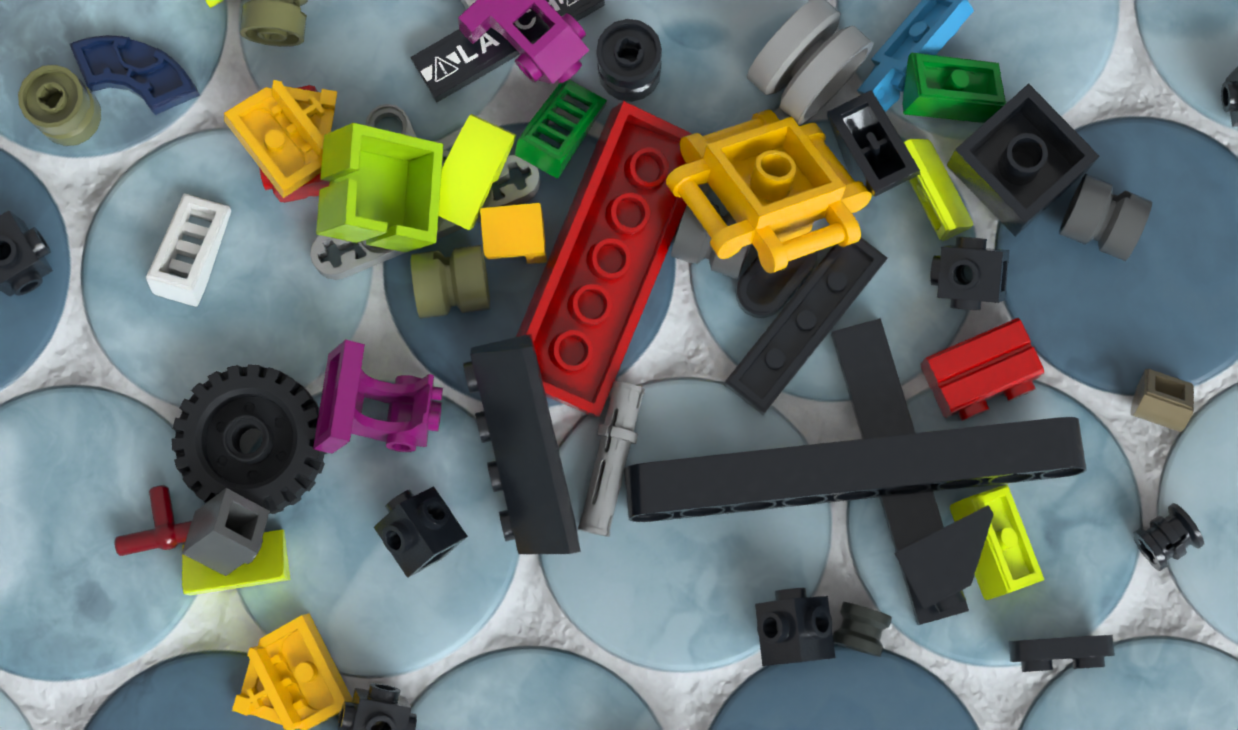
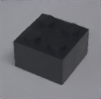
M1028 83L954 150L947 166L1016 237L1082 177L1100 156Z

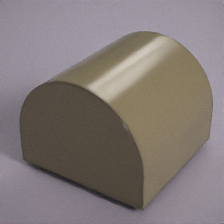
M1145 369L1136 388L1130 414L1134 417L1182 432L1194 412V385L1151 369Z

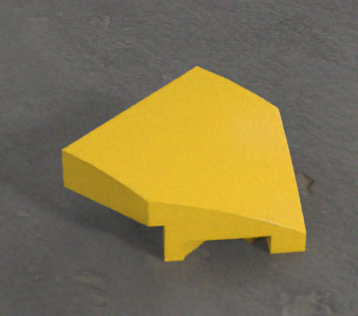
M273 80L272 88L265 87L224 112V122L283 198L321 173L324 135L332 130L338 91L321 89L320 93L287 87L282 84V81Z
M310 613L301 615L259 639L258 646L249 648L247 655L250 659L241 693L236 695L232 711L246 716L251 714L283 725V728L286 730L298 728L308 730L339 714L344 701L352 702V697Z

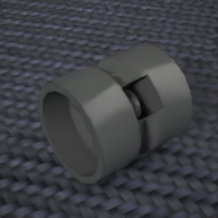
M1085 174L1068 205L1059 234L1084 245L1092 240L1098 241L1099 251L1126 261L1140 239L1153 202L1126 190L1117 196L1113 193L1112 184Z
M710 201L727 226L736 223L729 212L722 216L719 206ZM687 205L673 244L671 256L691 264H698L704 258L709 259L711 271L738 279L751 244L742 247L739 252L729 258L720 259L710 246L711 237Z

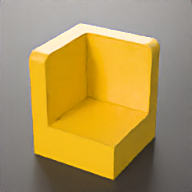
M541 203L480 208L483 252L487 259L525 256L527 264L547 262Z

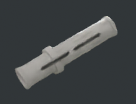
M619 381L613 382V390L604 425L600 424L598 427L597 435L601 436L583 513L580 524H578V530L605 537H610V528L630 446L637 442L638 434L634 432L642 396L645 393V389L640 386Z

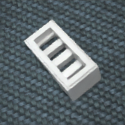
M183 194L146 276L152 293L194 307L199 305L231 214L230 206ZM190 216L211 221L212 223L207 228L188 221ZM183 235H187L204 241L202 245L184 241L182 238ZM177 254L193 258L195 261L193 264L175 258ZM170 273H173V274H176V275H179V276H182V277H185V278H181V277H178V276H175V275H171Z

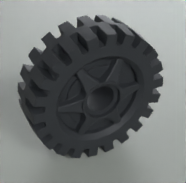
M248 364V367L236 365L227 367L225 372L216 371L207 376L209 380L204 384L198 383L191 390L194 393L191 398L183 400L179 407L182 413L180 418H175L172 428L176 431L175 438H172V450L176 453L177 458L174 459L177 470L183 476L182 480L205 503L225 488H228L269 510V514H276L284 511L285 507L296 504L302 499L301 496L306 491H310L316 484L314 480L318 473H322L325 465L323 459L327 453L313 449L320 409L316 401L293 378L270 367L265 368ZM250 429H259L262 434L260 447L253 453L243 454L240 449L242 435Z

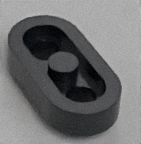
M1113 635L1008 641L1010 662H1021L1022 672L1053 670L1052 660L1072 659L1073 669L1105 667L1104 657L1115 656Z

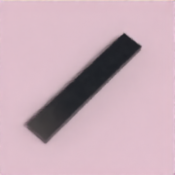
M881 318L833 331L831 333L862 439L915 433ZM933 492L880 497L896 552L944 528ZM900 565L917 625L969 611L966 600L939 614L934 605L923 609Z

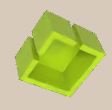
M351 123L325 134L320 180L329 181L330 183L329 186L319 191L316 235L355 243L366 240V245L405 253L435 244L437 241L443 144L358 123Z

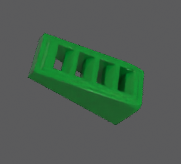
M570 79L559 83L517 140L515 155L558 179L606 106L607 100ZM566 95H569L587 105L589 109L584 111L564 100ZM560 108L580 119V121L575 123L557 113L556 110ZM549 121H552L571 133L567 136L547 124ZM541 133L562 144L560 148L539 138Z

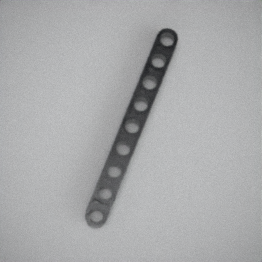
M1058 417L647 462L626 467L624 469L628 519L632 522H655L1063 478L1084 473L1087 471L1079 419L1075 417Z

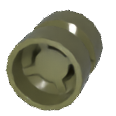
M251 0L246 2L242 6L241 36L252 42L268 46L289 47L302 44L305 38L307 15L301 12L300 6L305 5L308 0Z
M58 65L41 66L31 71L22 81L18 92L19 107L24 117L53 143L63 146L79 145L89 140L97 131L101 121V106L96 96L68 68Z
M482 245L454 248L450 257H444L439 250L411 254L413 290L420 319L448 315L453 306H457L462 313L490 310L489 285Z

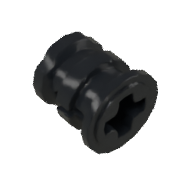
M1176 503L1169 505V515L1167 517L1157 516L1150 521L1149 529L1145 531L1139 528L1133 532V538L1137 547L1149 563L1158 571H1162L1167 567V560L1170 558L1178 560L1186 555V548L1192 545L1199 549L1204 545V539L1198 527L1185 510Z

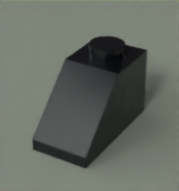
M989 505L894 553L923 609L934 605L939 614L967 600L962 590L971 586L993 518V512Z

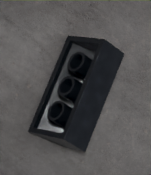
M532 334L472 347L470 353L472 361L463 363L469 392L479 391L484 411L475 413L481 442L491 441L496 460L487 462L493 491H503L508 510L499 512L505 541L515 540L518 554H573L581 552L577 525Z

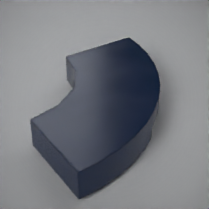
M112 35L85 38L69 44L85 83L92 92L106 88L129 90L144 99L155 115L200 96L195 84L184 69L159 48L131 40L129 37Z

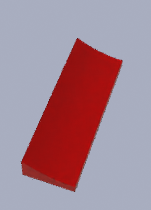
M625 101L613 107L608 115L516 337L532 334L546 397L593 417H600L613 382L618 374L687 205L682 197L678 198L673 195L666 185V179L674 169L687 164L681 154L680 140L682 137L692 133Z

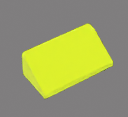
M909 139L903 142L920 169V175L910 179L909 182L939 240L943 242L970 229L974 225L931 141L928 139Z
M1008 484L972 495L950 505L954 522L989 505L993 512V518L975 571L976 580L985 600H990L1045 580Z
M282 529L264 532L262 545L255 559L249 564L244 563L227 576L182 554L183 594L191 596L291 580L285 531Z

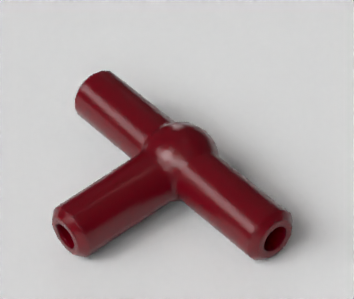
M159 485L149 490L155 528L117 536L114 540V545L119 556L157 548L171 550L178 544L185 543L192 521L175 524L169 487Z

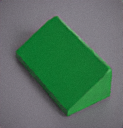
M913 52L908 56L902 101L903 114L985 123L1006 104L999 63Z

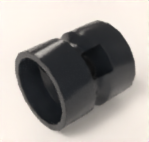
M633 19L616 21L604 29L598 39L596 50L598 75L601 85L609 95L618 100L633 102L644 99L655 90L660 82L662 48L659 36L651 26L640 20Z

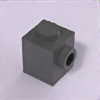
M225 488L195 511L182 554L227 576L244 563H251L257 556L262 545V537L270 511Z

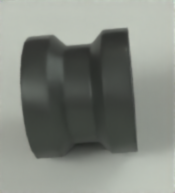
M842 602L840 613L843 620L840 629L833 633L834 643L865 654L881 657L883 645L880 641L883 630L890 626L892 617L864 606Z

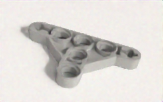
M379 105L367 116L365 125L376 128L381 119L389 116L396 117L403 125L401 134L416 137L408 116L403 109L396 105ZM443 149L442 167L450 152ZM515 154L509 155L499 179L496 181L497 185L511 179L509 171L518 167L522 174L528 172L531 174L525 178L526 187L520 190L517 189L515 184L501 187L499 189L503 198L495 201L491 186L482 208L520 205L532 199L538 192L541 182L538 168L517 157ZM479 214V217H478L476 223L481 221V215H480V214ZM440 217L437 227V239L461 230L463 227ZM320 235L312 244L310 256L312 263L321 275L328 279L339 280L405 252L385 248L375 249L366 245V240L358 243L366 256L359 259L355 249L341 256L342 264L334 267L329 261L322 263V259L328 256L327 247L335 244L339 250H345L354 245L351 241Z

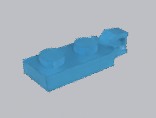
M921 0L871 60L875 66L868 78L857 89V92L862 95L872 90L886 112L900 99V92L904 91L908 56L912 52L937 55L973 13L974 10L968 0Z

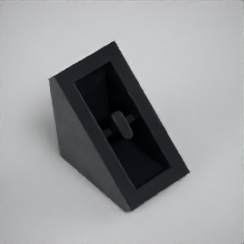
M872 90L827 111L829 123L849 174L855 181L863 182L874 197L920 175V169Z

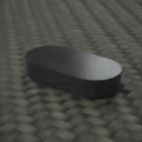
M818 251L789 261L785 269L774 273L766 272L757 256L738 281L736 298L741 309L746 314L755 318H767L776 314L811 272L816 263Z

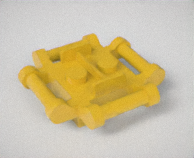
M770 109L753 114L752 119L704 136L700 133H694L682 137L680 140V150L687 164L674 169L666 179V185L673 195L683 198L711 237L710 246L720 259L729 258L739 252L742 247L753 244L758 251L760 264L768 273L785 269L789 261L836 244L845 247L858 242L861 237L860 226L852 213L863 209L872 197V194L863 182H855L824 142L826 135L816 123L812 122L799 126L792 116L779 120ZM709 184L736 221L735 224L727 226L699 185ZM825 218L830 224L810 232L814 221Z

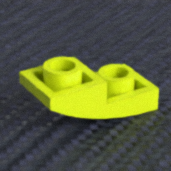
M469 115L442 167L438 216L467 230L474 228L480 214V208L483 207L493 182L499 179L516 139V134L478 116Z

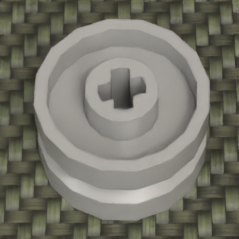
M809 0L797 10L767 42L755 58L747 74V79L765 95L775 94L785 88L779 108L789 117L792 116L798 125H802L810 120L841 90L862 65L874 44L853 25L835 33L841 13L827 0Z

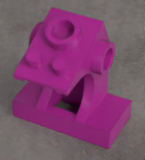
M476 0L458 17L459 30L472 44L490 28L504 36L520 53V56L515 59L516 65L534 83L542 81L554 84L556 81L559 83L567 81L581 68L582 63L580 59L589 51L582 41L586 33L581 25L568 13L561 17L546 0ZM530 8L550 28L534 44L513 25Z
M346 339L328 354L313 446L314 450L333 454L350 442L351 434L386 442L388 449L397 452H414L416 446L427 447L429 431H439L442 401L434 400H442L443 388L434 387V375L428 374L423 379L410 375H401L395 378V384L371 378L361 369L365 344ZM364 397L389 404L387 421L373 419L362 414Z

